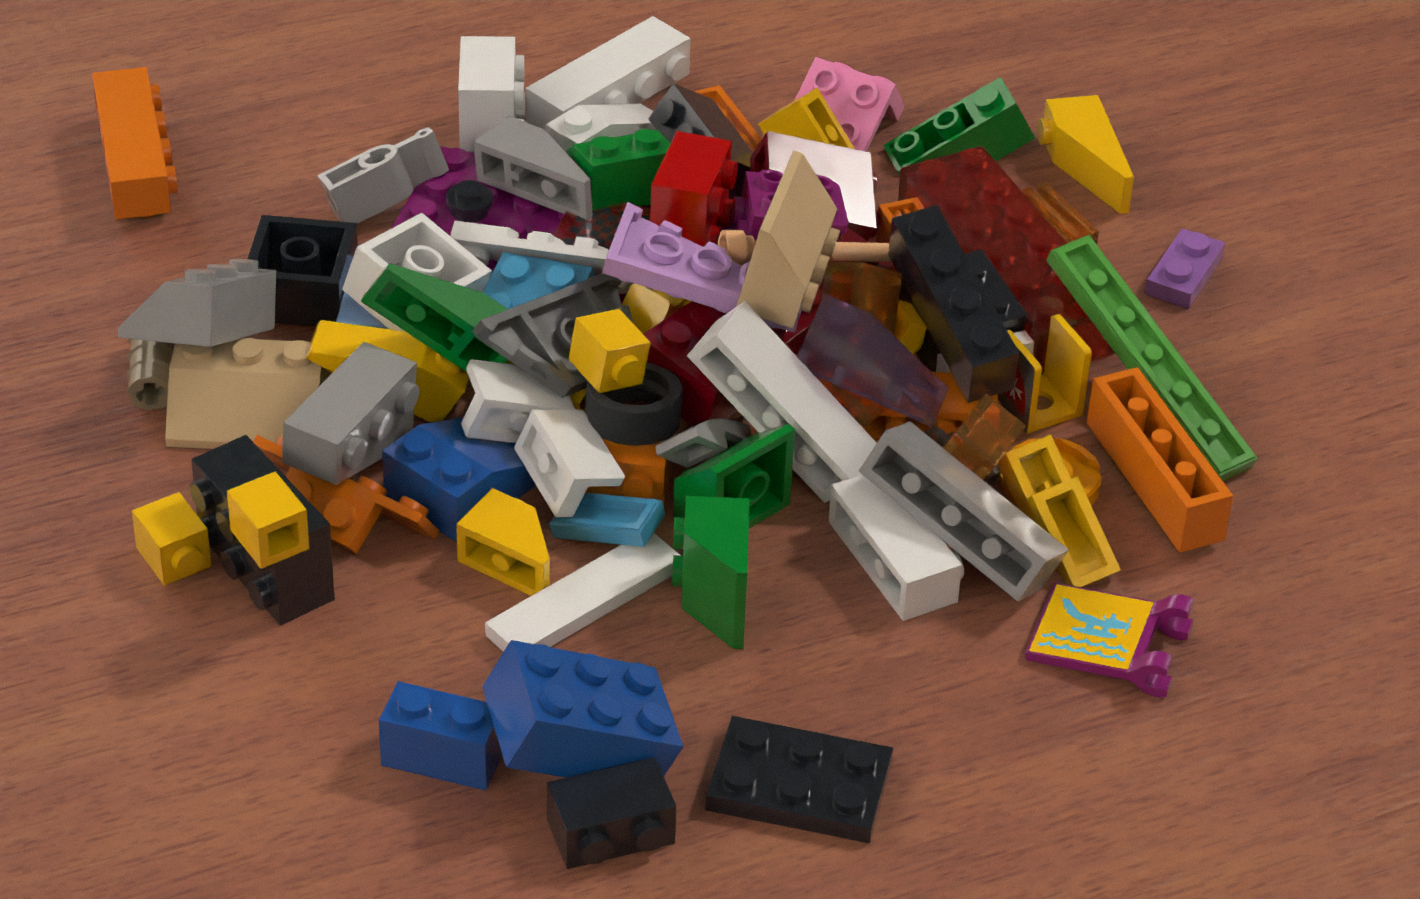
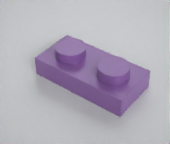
M1182 228L1148 277L1145 294L1189 309L1223 258L1225 242Z

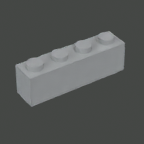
M911 422L886 430L859 469L863 476L1016 601H1020L1040 591L1069 551L1068 548Z

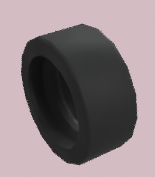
M646 363L643 383L640 385L598 393L588 382L586 387L585 413L590 424L602 439L616 444L632 446L655 444L670 438L679 430L682 419L683 386L679 378L668 369L652 363ZM637 401V402H646V403H648V404H646V405H628V404H621V403H619V402Z

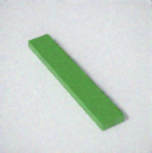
M1087 235L1051 250L1046 261L1125 367L1127 369L1136 367L1140 369L1222 481L1251 469L1258 457L1092 237Z

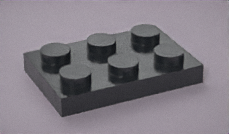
M732 716L706 794L705 810L870 844L892 764L893 747Z

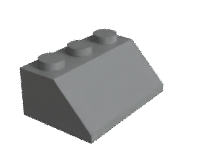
M231 259L229 264H209L207 269L185 270V277L164 282L118 327V338L212 347L272 330L275 327L276 270L258 269L259 261L250 259Z

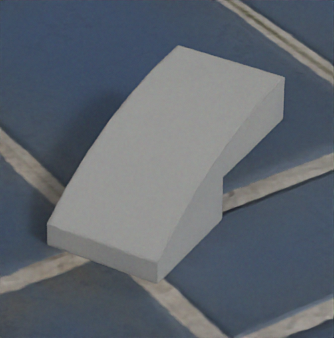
M723 418L710 419L662 441L655 446L657 456L688 468L705 459L709 460L728 449V447L751 436L752 433L750 425L740 421Z

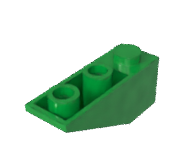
M1000 77L950 107L941 110L912 129L900 134L883 146L898 174L905 176L997 161L1035 139V136L1016 101Z

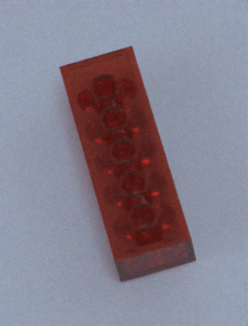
M983 146L965 149L957 153L925 160L921 163L901 168L898 201L918 197L924 208L938 205L964 254L982 249L1027 313L1024 330L1034 341L1032 355L1042 367L1041 375L1044 374L1051 316L1060 314L1090 347L1092 352L1091 361L1116 354L1046 261L1051 250L1063 246L1067 242Z

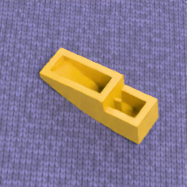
M1052 435L1006 452L996 462L1019 509L1069 549L1056 568L1067 585L1082 588L1121 571L1078 476L1071 478Z

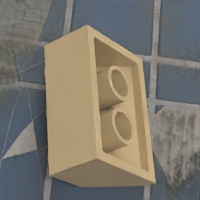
M793 150L760 228L737 302L738 306L746 301L762 319L791 329L794 328L800 310L810 313L840 230L832 228L837 207L801 152Z
M243 338L212 347L175 343L169 367L165 433L166 447L214 449L244 435H247L252 441H254L256 435H259L275 443L279 436L283 437V423L329 377L328 370L306 359L311 342L301 340L281 341Z

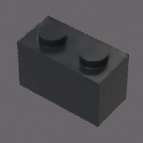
M655 757L547 782V821L566 869L587 864H599L608 859L641 851H652L675 843L676 803Z

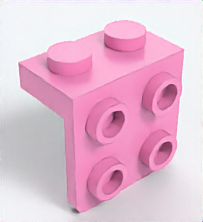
M815 57L795 98L796 100L818 87L856 150L867 152L883 117L898 122L905 107L898 88L892 81L881 76H871L856 71L840 62L833 63Z

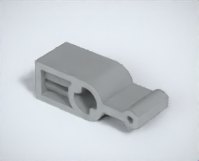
M428 127L419 130L414 136L396 145L385 144L371 148L317 175L338 220L340 222L358 224L405 200L412 194L413 187L425 182V180L445 174L449 168L433 130Z

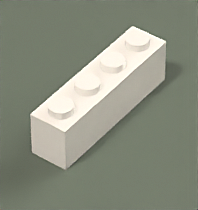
M654 16L648 18L526 87V122L546 130L547 123L577 105L639 104L689 75L691 38Z
M746 301L715 321L687 357L758 432L789 424L795 429L792 469L826 503L830 500L831 484L862 475L859 469L877 444L876 441Z

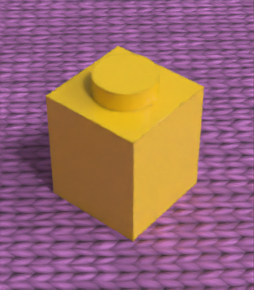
M620 309L576 317L568 359L598 393L608 392L643 383L651 342Z
M276 471L227 490L230 530L261 569L309 549L307 509Z
M180 492L132 510L136 549L164 586L211 567L208 529Z

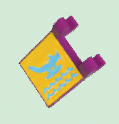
M1055 583L1026 650V660L1126 679L1151 696L1167 697L1172 683V676L1167 675L1172 663V655L1162 651L1148 652L1156 628L1173 639L1188 640L1193 627V619H1189L1193 607V598L1182 594H1174L1159 601H1152Z

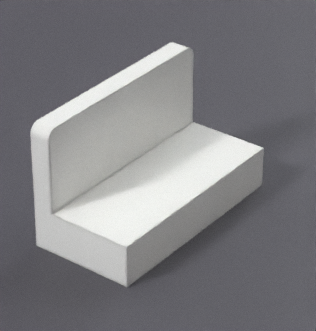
M472 359L466 368L475 391L473 400L461 422L465 436L468 438L516 443L532 410H575L570 395L564 398L560 397L517 365Z
M532 410L514 446L515 451L555 517H573L588 487L620 486L625 478L624 473L598 432L590 424L587 414L583 410Z

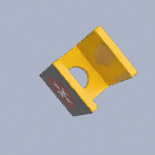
M1060 314L1051 316L1044 374L1041 375L1042 367L1015 334L1011 330H1007L1019 351L1014 389L999 393L998 400L1026 434L1083 416L1092 355L1090 347ZM1038 396L1048 398L1053 405L1047 409L1038 410Z

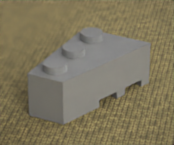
M363 342L283 423L282 463L337 485L382 459L383 449L413 429L414 406L419 397V386L416 385L417 362Z

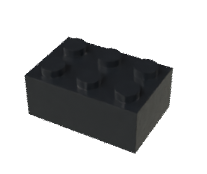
M247 435L191 459L193 482L189 484L190 494L196 504L197 516L208 529L209 547L221 559L228 576L233 580L239 579L248 589L253 603L259 610L266 609L281 626L335 600L330 523ZM276 471L307 509L309 549L261 569L230 530L227 490Z

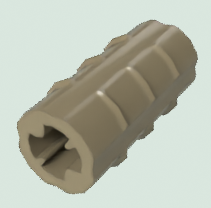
M129 339L131 345L128 355L130 365L127 375L129 377L128 393L131 396V402L138 408L145 410L164 408L167 406L169 367L175 343Z

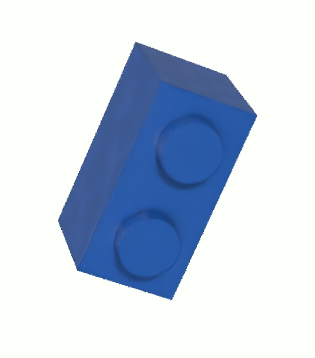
M400 681L397 682L379 718L381 766L486 791L502 757L487 702Z

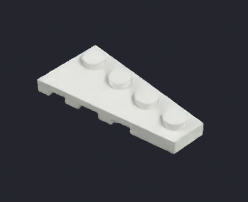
M454 221L450 235L484 265L489 264V260L499 261L502 253L508 252L593 267L596 276L602 274L609 252L608 249L599 246V242L592 238L576 236L574 246L565 245L562 240L554 237L551 233L533 231L528 233L527 239H520L519 233L508 227ZM622 282L618 287V292L620 294L627 293L628 288L632 284Z

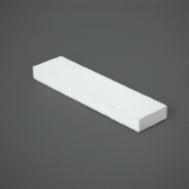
M653 533L645 547L620 545L485 622V636L503 652L511 640L536 645L543 644L551 647L672 576L673 555L680 554L655 533Z

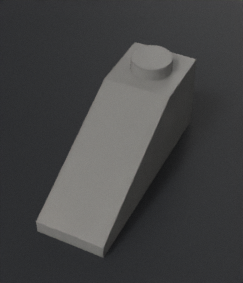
M508 116L473 141L477 181L573 218L579 216L586 219V223L593 219L590 178L545 129Z

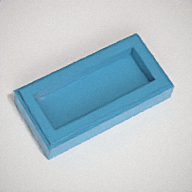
M585 493L573 517L554 516L549 525L553 538L645 547L666 513L662 500Z

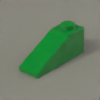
M389 263L360 301L466 372L469 361L472 359L505 363L508 360L478 339L472 332L480 320L508 310L485 293Z

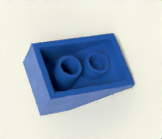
M464 417L417 425L382 450L384 488L387 490L385 496L399 502L402 496H406L420 503L429 510L426 518L441 533L457 542L456 524L492 488L519 499L536 486L514 449L516 443L468 438L465 436L461 425Z

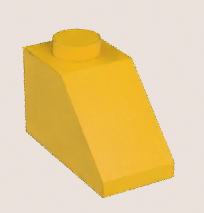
M818 87L779 109L758 124L763 132V137L767 131L855 149Z
M492 488L456 524L458 562L532 596L550 586V558L536 508L518 498H513Z

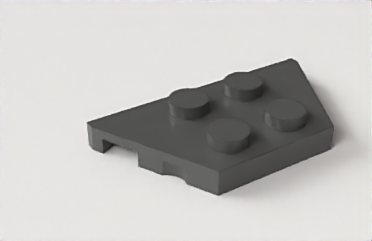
M602 273L480 320L472 332L482 342L564 398L586 389L588 384L587 379L568 359L576 317L620 309L632 323L633 320L629 306L621 305L618 287L623 281Z

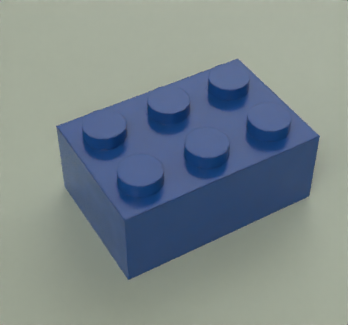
M511 640L482 686L506 768L567 778L655 757L664 776L684 747L656 667L647 666L642 663H630L599 657L594 654H583L551 648L543 644L536 645Z

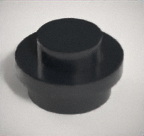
M465 180L452 186L447 191L446 205L451 210V214L455 219L462 222H478L488 215V210L493 205V193L487 186L477 181Z

